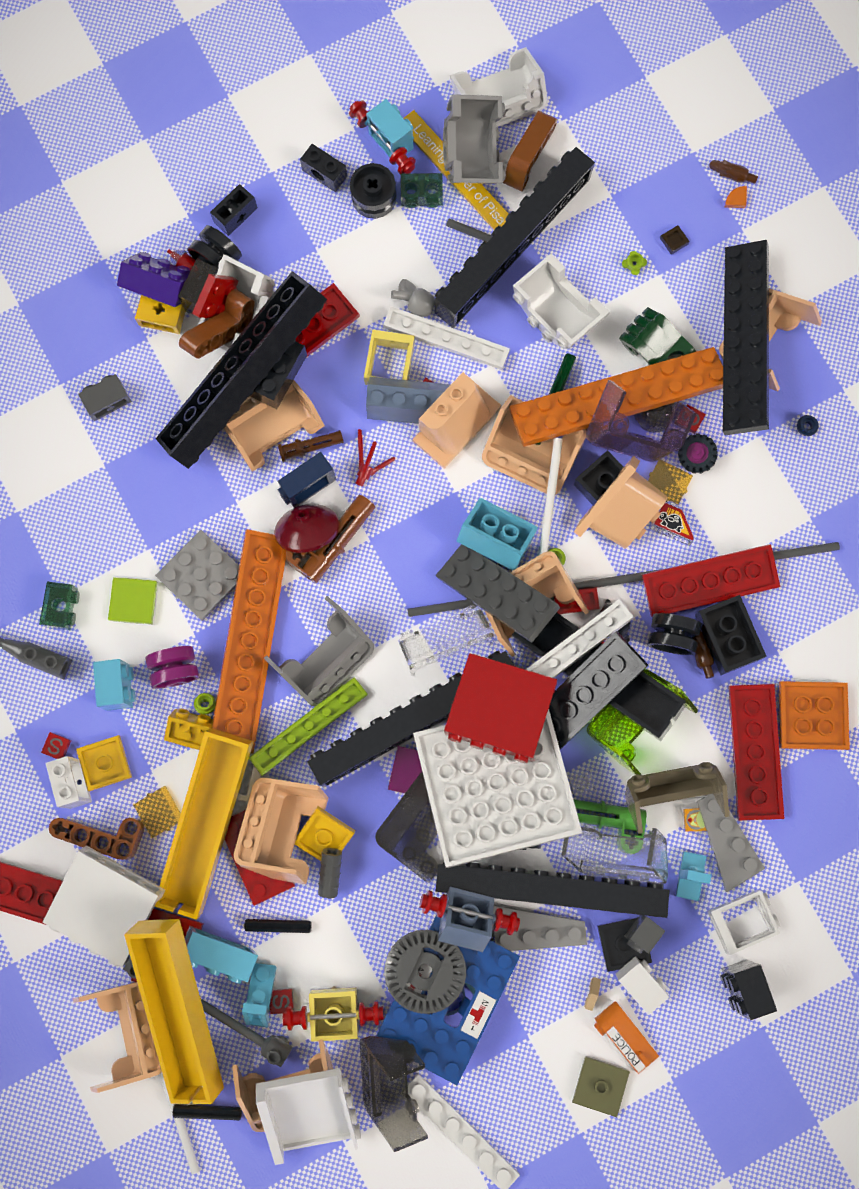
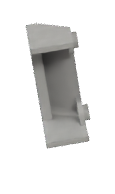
M326 596L324 599L335 610L327 621V628L332 634L302 664L295 659H288L278 667L267 655L264 657L313 707H316L333 694L374 651V643L347 612L329 596Z

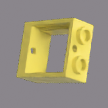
M372 329L364 372L365 385L368 384L370 377H376L372 376L377 345L407 350L402 380H409L415 336Z

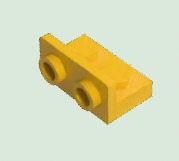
M174 709L168 716L164 741L200 750L204 733L212 728L213 719L208 715L190 713L187 709Z

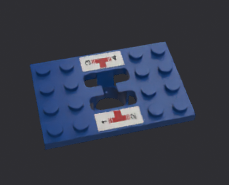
M436 914L429 930L439 932L440 918ZM489 940L483 952L458 946L466 963L465 983L475 988V993L471 1000L465 996V989L463 987V999L459 1002L458 1008L448 1011L449 1007L436 1013L421 1014L404 1008L394 999L374 1042L458 1086L520 958V955ZM423 948L424 952H432L441 960L444 959L439 952L431 948ZM423 964L418 969V973L422 978L431 977L433 972L428 964ZM410 982L407 983L413 991L420 994H428L427 990H419ZM457 1012L463 1016L456 1027L444 1021L445 1016L454 1015Z

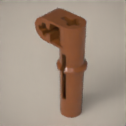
M359 494L339 519L338 533L330 543L314 552L301 553L303 560L307 555L310 556L302 568L299 567L301 559H293V553L295 552L286 550L288 564L308 580L317 584L339 554H344V548L376 508L369 499ZM353 519V521H352V523L349 525V527L345 530V532L342 534V536L338 539V541L334 544V546L331 548V550H330V551L328 552V554L325 556L324 554H325V553L328 551V549L333 545V543H334L335 540L338 538V536L342 533V531L345 529V527H346V526L349 524V522Z

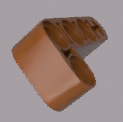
M542 111L536 113L510 156L503 184L523 192L528 183L532 167L555 130L558 122L557 118Z
M238 289L232 290L226 298L225 311L183 333L179 339V347L196 359H199L232 341L235 334L242 333L252 321L255 306L254 300Z
M129 817L122 821L117 835L70 819L55 818L50 822L48 829L54 838L80 847L87 845L101 854L119 860H129L135 856L145 827L140 819ZM131 822H135L137 825V830L134 834L128 832V825ZM62 825L64 828L72 830L70 831V833L61 832V830L58 829V826ZM82 829L87 833L84 841H80L78 838V833ZM103 836L108 839V845L104 849L99 846V840ZM124 843L129 846V852L126 856L120 853V847Z

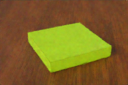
M113 577L108 621L153 625L158 582Z

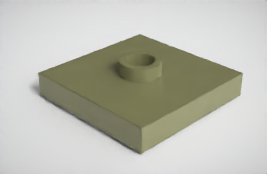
M585 1056L572 1103L617 1118L630 1071Z

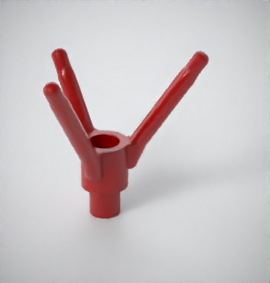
M358 429L359 471L355 484L363 487L365 481L369 480L370 476H373L377 471L395 461V457H391L375 468L370 467L369 465L377 442L374 441L364 464L362 430Z

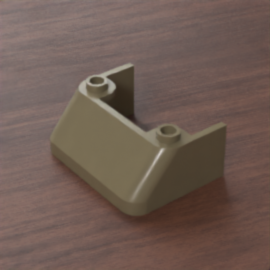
M702 762L699 765L646 775L638 774L632 776L627 781L625 791L626 804L638 834L643 833L640 807L713 794L724 816L730 817L727 784L717 766L710 762Z

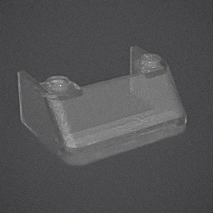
M470 605L462 609L463 613L413 632V629L401 633L398 644L411 677L416 676V669L484 642H487L489 646L493 645L495 636L481 607Z
M584 824L581 827L582 834L564 838L561 855L581 873L650 883H667V839L657 828H652V831H649V834L643 835V838L602 834L596 830V826Z

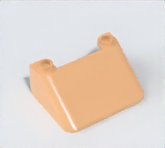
M293 380L278 409L249 396L243 402L239 411L229 419L224 430L253 472L265 464L263 452L301 428H304L309 434H314L325 425L312 401Z

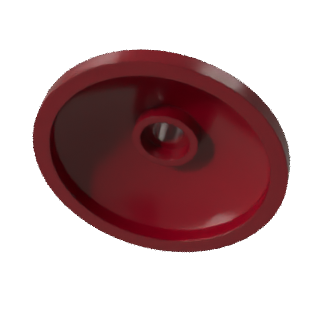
M304 504L286 512L278 520L274 534L277 543L287 551L295 553L311 552L326 546L335 538L339 530V520L337 514L327 506Z

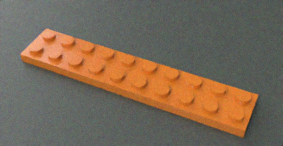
M711 347L509 406V411L522 445L525 447L722 389L723 365L715 348Z
M246 529L212 728L254 741L250 754H254L269 664L264 657L267 655L270 658L286 561V550L277 543L274 534Z

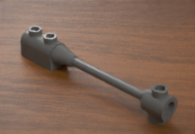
M0 637V647L18 659L19 662L60 679H65L73 661L72 659L31 642Z
M129 958L123 970L131 978H136L131 958ZM201 999L205 1013L261 1047V1056L266 1058L270 1064L282 1067L293 1046L289 1045L287 1038L275 1035L264 1038Z

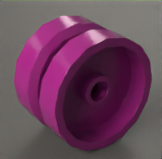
M193 646L167 648L148 654L145 657L147 668L155 671L149 676L152 689L175 687L200 678L197 665L189 664L196 659Z

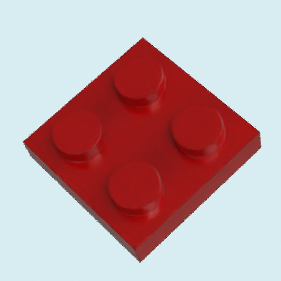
M209 274L192 314L198 318H212L225 311L226 298L232 290L237 289L239 280L231 276Z

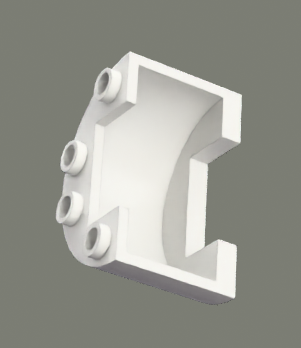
M551 253L513 285L515 293L513 298L527 314L528 323L533 328L537 327L542 332L541 335L546 342L550 343L552 341L562 349H569L610 314V311L596 297L589 301L565 277L566 267Z
M223 254L219 262L217 275L231 276L239 280L237 289L255 302L254 318L274 294L273 287L275 282L271 277ZM201 318L198 325L210 318ZM236 333L232 341L219 348L227 351L241 333Z

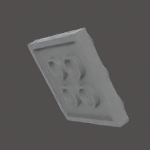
M200 530L155 577L203 621L236 588L239 565Z

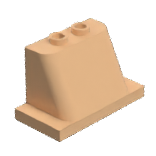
M462 372L419 418L420 432L412 441L445 469L500 410L502 405Z
M633 456L595 505L579 521L574 533L581 537L588 528H591L626 549L635 538L639 540L647 530L644 527L649 522L653 524L661 514L658 511L664 505L668 496L636 472L640 460Z

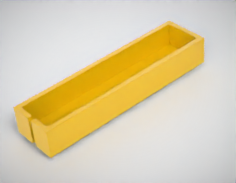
M213 728L205 731L159 885L165 889V892L154 907L174 912L182 903L183 905L179 908L177 914L195 920L203 914L254 741Z
M180 920L138 921L124 936L171 1104H189L192 1101L193 1104H212L224 1089V1084Z

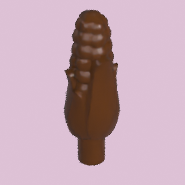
M725 159L723 161L712 160L709 164L710 169L720 173L719 176L729 178L738 183L748 181L755 184L758 178L757 175L749 173V169L745 166L731 163Z
M700 629V634L692 637L698 643L695 659L698 668L703 669L705 678L710 679L714 677L711 667L714 665V659Z

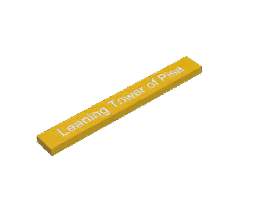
M415 110L411 111L403 119H408L413 126V142L447 178L450 172L445 171L443 141ZM451 183L493 230L497 226L502 227L505 224V219L509 213L481 183Z

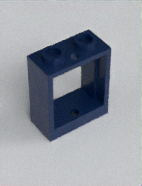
M319 452L279 479L277 482L280 488L277 490L285 504H291L295 508L337 479L334 469L322 452Z

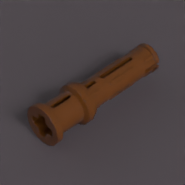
M341 430L304 441L295 439V442L277 445L282 463H285L286 460L298 456L303 458L305 453L343 444L344 440Z

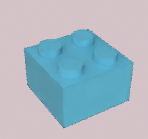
M121 659L93 662L96 707L106 711L133 708L136 694L135 690L131 688L134 672L130 664Z

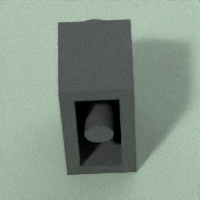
M116 374L107 375L102 378L101 382L86 386L82 392L78 393L85 409L94 422L132 402Z
M640 915L624 937L629 940L627 945L641 954L644 951L649 954L665 933V930L647 916Z

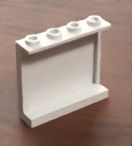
M86 845L78 850L43 923L48 925L50 930L67 936L71 942L87 947L92 954L101 955L108 959L110 964L123 967L130 958L124 934L138 921L148 920L156 902L162 898L165 889Z
M341 1068L256 1083V1105L275 1165L284 1164V1151L352 1139L354 1149L358 1150V1139H361L360 1125H355L357 1124V1114L355 1109H351L353 1108V1098L351 1093L347 1094L349 1092L348 1078H343Z

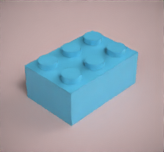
M480 497L463 523L457 542L513 571L517 569L530 547L538 527Z
M189 927L185 942L192 967L204 966L206 972L219 976L220 973L226 974L228 980L241 984V981H249L258 958V954L254 949L200 929Z

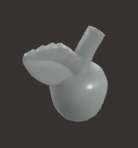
M407 279L400 281L399 291H391V299L408 301L407 308L410 313L420 317L431 315L435 306V297L429 291L423 288H416Z

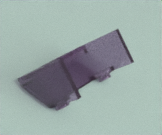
M608 380L586 432V438L592 445L631 457L635 456L638 459L649 462H656L683 446L697 413L678 401L660 441L627 431L630 424L628 417L619 413L627 392L613 381Z

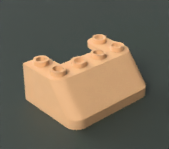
M510 395L500 408L483 450L482 460L487 466L547 494L554 438L542 441L540 445L532 444L523 447L509 411V406L522 403L523 401ZM583 429L563 435L555 495L561 491L589 431Z
M260 778L255 781L234 851L236 863L243 868L272 879L307 884L310 871L309 866L301 859L291 858L302 816L310 817L317 806L325 810L329 797L317 785L271 778Z

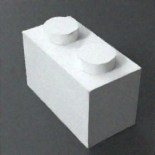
M635 956L615 975L643 1010L650 1015L669 998L666 992L668 986L660 977L654 978L651 974L653 969L645 960L640 962Z

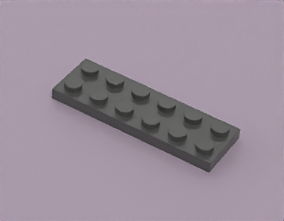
M462 544L435 575L444 584L531 643L560 609L557 603L482 554Z

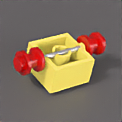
M357 987L311 990L309 993L310 1012L307 1013V1006H302L301 1011H293L292 1007L289 1006L282 1016L283 1026H287L288 1031H292L295 1025H301L303 1030H307L308 1022H310L311 1042L321 1039L323 1041L358 1039L359 1018L360 1027L365 1026L366 1021H373L376 1026H379L380 1021L384 1020L383 1006H379L378 1001L374 1002L373 1007H365L364 1003L360 1002L358 1009Z

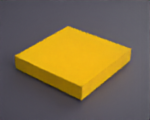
M120 735L76 749L89 792L132 778Z
M317 806L298 833L295 845L321 861L323 849L333 848L342 851L356 830Z

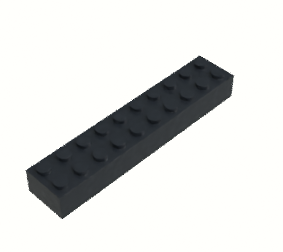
M575 147L571 152L568 150L562 156L561 163L557 167L554 165L547 173L548 177L544 181L540 180L533 188L534 192L522 199L517 211L513 210L508 214L505 224L502 227L497 226L491 234L492 238L488 242L484 241L478 247V253L474 257L470 256L463 264L464 268L460 272L456 271L449 279L450 283L445 288L441 287L435 294L434 313L450 327H456L589 182L595 162L578 147Z
M291 271L155 438L169 456L189 469L198 461L202 452L212 444L216 435L226 427L229 419L239 411L243 402L253 394L256 386L267 377L270 369L275 363L280 361L283 353L289 346L294 344L297 336L303 329L308 327L311 319L323 308L324 303L327 301L320 292L295 272Z
M498 650L488 656V659L514 666L506 651L500 653ZM456 673L448 678V683L443 686L439 683L431 687L429 694L423 697L421 694L409 700L410 704L404 708L401 705L389 711L390 715L383 719L380 716L372 720L370 727L364 730L362 727L350 733L351 737L345 741L342 738L330 744L331 748L324 752L321 749L310 755L311 759L307 763L319 785L325 788L414 738L413 733L430 729L448 719L462 677L461 673Z
M444 859L443 864L438 863L435 892L447 893L449 887H454L495 899L668 918L670 890L664 889V884L647 882V887L641 886L640 881L624 880V884H618V879L602 877L600 882L594 881L595 876L579 875V879H573L570 873L556 872V876H548L549 871L534 870L533 874L525 873V868L511 867V871H502L503 866L489 864L488 869L480 868V863L472 862L466 863V866L446 868Z

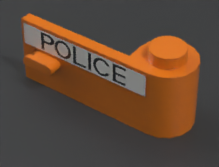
M616 1001L594 1018L596 1021L594 1027L601 1036L607 1034L638 1074L659 1057Z

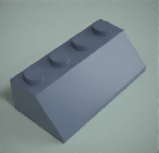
M370 377L367 384L366 397L367 419L419 424V418L451 384Z

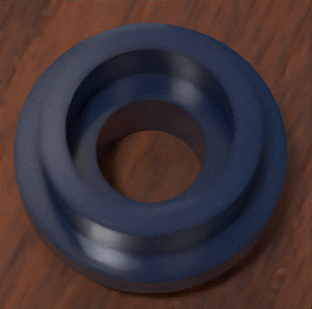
M804 415L797 421L796 426L801 435L809 437L818 431L819 423L815 417ZM804 424H809L811 428L805 429Z

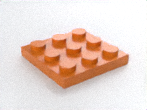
M780 681V749L850 750L848 683Z

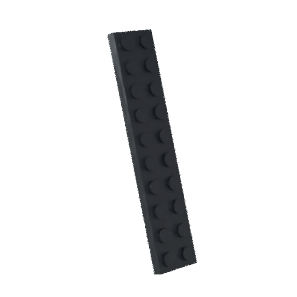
M767 239L725 247L722 432L725 436L769 430V243Z

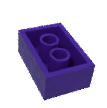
M139 252L121 261L117 286L177 307L192 297L197 273L191 272L185 266L172 265L166 259H155L149 253Z

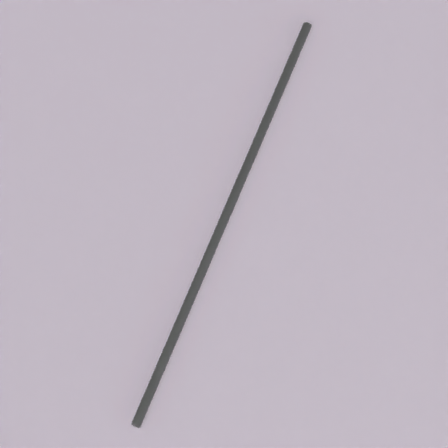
M839 542L774 551L773 555L775 560L837 551L840 550ZM657 570L575 582L574 585L577 590L638 582L642 581L641 574ZM466 599L408 608L407 611L408 617L477 607V605Z

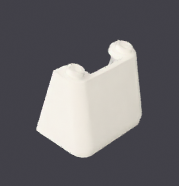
M527 47L516 50L510 55L508 69L472 81L469 73L466 71H459L449 75L455 94L502 96V103L505 104V113L496 122V128L537 113L547 105L548 99L544 72Z

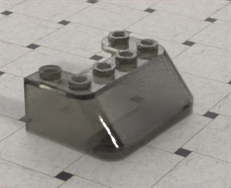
M421 772L377 830L375 839L381 848L425 882L430 883L437 874L438 863L425 851L438 833L424 775Z

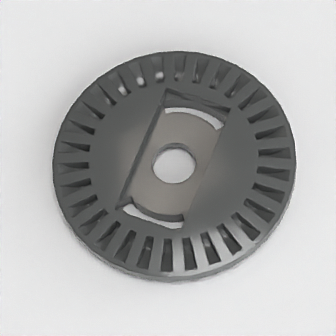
M416 930L402 936L390 949L384 967L385 982L392 997L404 1008L421 1014L436 1013L449 1007L459 997L466 980V963L460 948L456 945L438 941L439 932L434 930ZM423 948H431L439 952L444 959L441 960L432 952H424ZM423 964L431 966L433 971L431 977L422 978L418 973L419 967ZM410 982L419 990H427L428 994H420L413 991L407 983Z

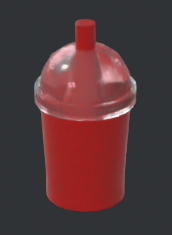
M181 249L167 250V253L170 254L172 265L188 267L191 272L197 273L196 280L201 276L204 267L193 259L187 251Z

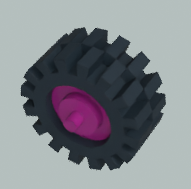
M700 433L691 434L689 437L684 438L683 442L679 445L678 451L680 464L685 470L694 474H702L705 471H709L715 465L718 457L717 446L713 439Z

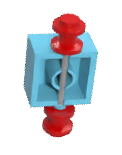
M387 99L369 111L366 110L367 103L364 100L355 101L349 108V116L352 119H358L357 125L360 128L368 126L369 135L390 158L389 162L392 165L397 164L399 166L397 171L400 175L411 173L415 168L416 162L414 157L408 158L406 154L414 149L413 126L408 119L404 120L400 115L398 107L394 103L390 104Z

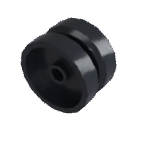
M376 163L365 164L355 170L350 179V192L353 207L360 215L372 219L381 218L389 214L396 205L397 199L396 182L392 172L387 167Z
M206 225L199 233L200 240H194L187 248L191 257L203 266L206 271L217 275L219 262L223 254L237 261L242 257L239 248L226 235L209 225Z
M655 613L652 617L651 627L656 632L649 634L647 646L672 654L695 655L698 643L691 637H696L700 634L702 623L686 616Z

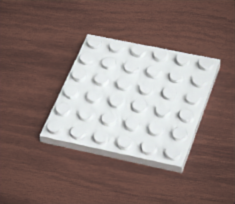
M549 709L535 751L534 761H528V763L518 762L514 760L515 756L506 754L503 757L493 754L492 749L483 747V750L470 746V742L461 740V743L451 741L444 733L446 725L413 733L446 868L582 834Z

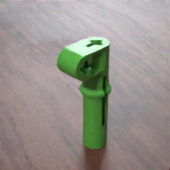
M573 799L576 809L616 815L615 818L577 813L580 823L597 825L598 829L602 827L618 828L617 845L625 853H637L642 849L647 817L645 809H640L643 833H639L636 836L624 834L625 829L637 831L628 807L606 804L603 800L597 803ZM631 837V840H634L635 844L631 845L629 848V844L626 843V839H630Z

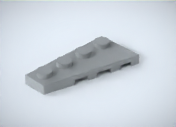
M708 794L698 800L697 805L707 830L709 843L715 855L725 892H729L764 870L765 867L730 810V817H725L713 794Z
M494 906L493 914H495L497 908H502L503 914L510 915L513 911L517 912V917L520 918L519 929L517 932H513L512 935H507L506 929L499 928L497 932L494 931L495 943L510 951L587 945L585 921Z

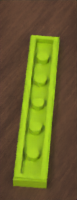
M355 677L252 754L249 757V761L260 775L264 776L368 696V693Z

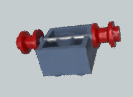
M449 887L447 893L442 894L440 898L433 896V892L428 890L426 894H422L419 908H423V914H427L431 910L435 911L437 917L440 918L438 941L483 952L491 939L492 931L497 932L499 928L506 929L507 935H512L513 932L518 931L520 925V918L517 917V912L512 911L510 915L503 914L502 908H497L495 914H493V897L454 887Z

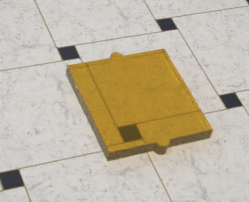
M659 459L653 472L649 473L650 478L648 481L668 496L667 503L678 507L683 495L688 492L687 487L693 475Z
M166 786L153 793H147L145 798L133 804L152 839L164 831H170L171 827L178 824L181 812Z

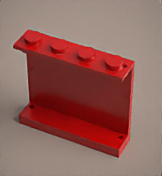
M469 653L444 733L448 736L449 740L461 743V740L470 742V746L476 749L483 750V747L492 749V753L505 757L508 754L515 756L514 760L521 763L533 762L551 699L556 690L557 679Z

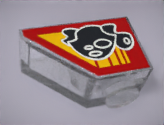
M665 502L658 511L661 513L660 516L651 525L650 530L691 546L695 536L683 509L678 508L679 505L674 502Z

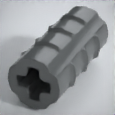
M326 848L322 851L318 883V895L322 898L332 899L338 895L342 864V851L339 849Z

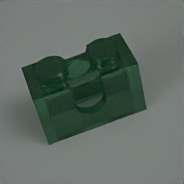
M47 581L39 625L45 628L71 631V626H74L76 621V613L73 612L74 604H78L80 599L78 588L72 584ZM61 602H65V609L61 612L58 611V605Z

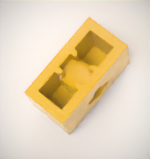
M141 295L135 320L139 326L180 335L186 310L183 304L173 307Z

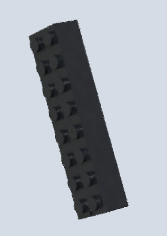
M556 612L532 643L515 631L512 636L517 642L542 658L580 628ZM602 643L562 673L567 677L572 675ZM642 671L608 705L661 742L673 726L671 719L676 722L686 708L687 702Z

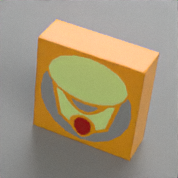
M699 808L683 809L685 832L707 831Z

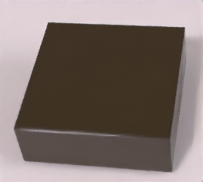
M679 225L660 236V240L671 255L689 245L690 242Z

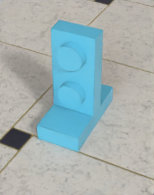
M683 851L676 897L699 901L702 883L710 884L711 874L705 873L707 856Z
M255 963L251 974L247 1001L243 1004L242 1009L245 1025L268 1028L270 1020L269 1009L277 970L275 965Z

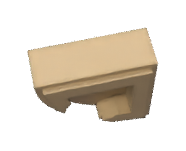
M593 977L591 979L589 994L585 999L584 1007L590 1011H593L599 996L601 983L599 978Z

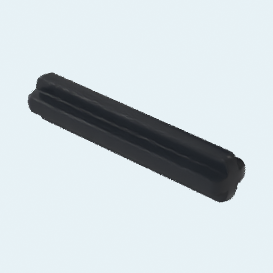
M246 919L244 929L246 932L310 933L312 931V922L308 920Z
M175 1104L172 1116L173 1118L239 1121L241 1120L242 1109L241 1107Z

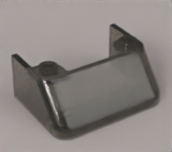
M367 1036L360 1039L363 1102L368 1115L394 1153L428 1139V1134L417 1120L418 1104L408 1094L407 1075L425 1068V1063L416 1053L414 1045L412 1043L409 1044L407 1040Z

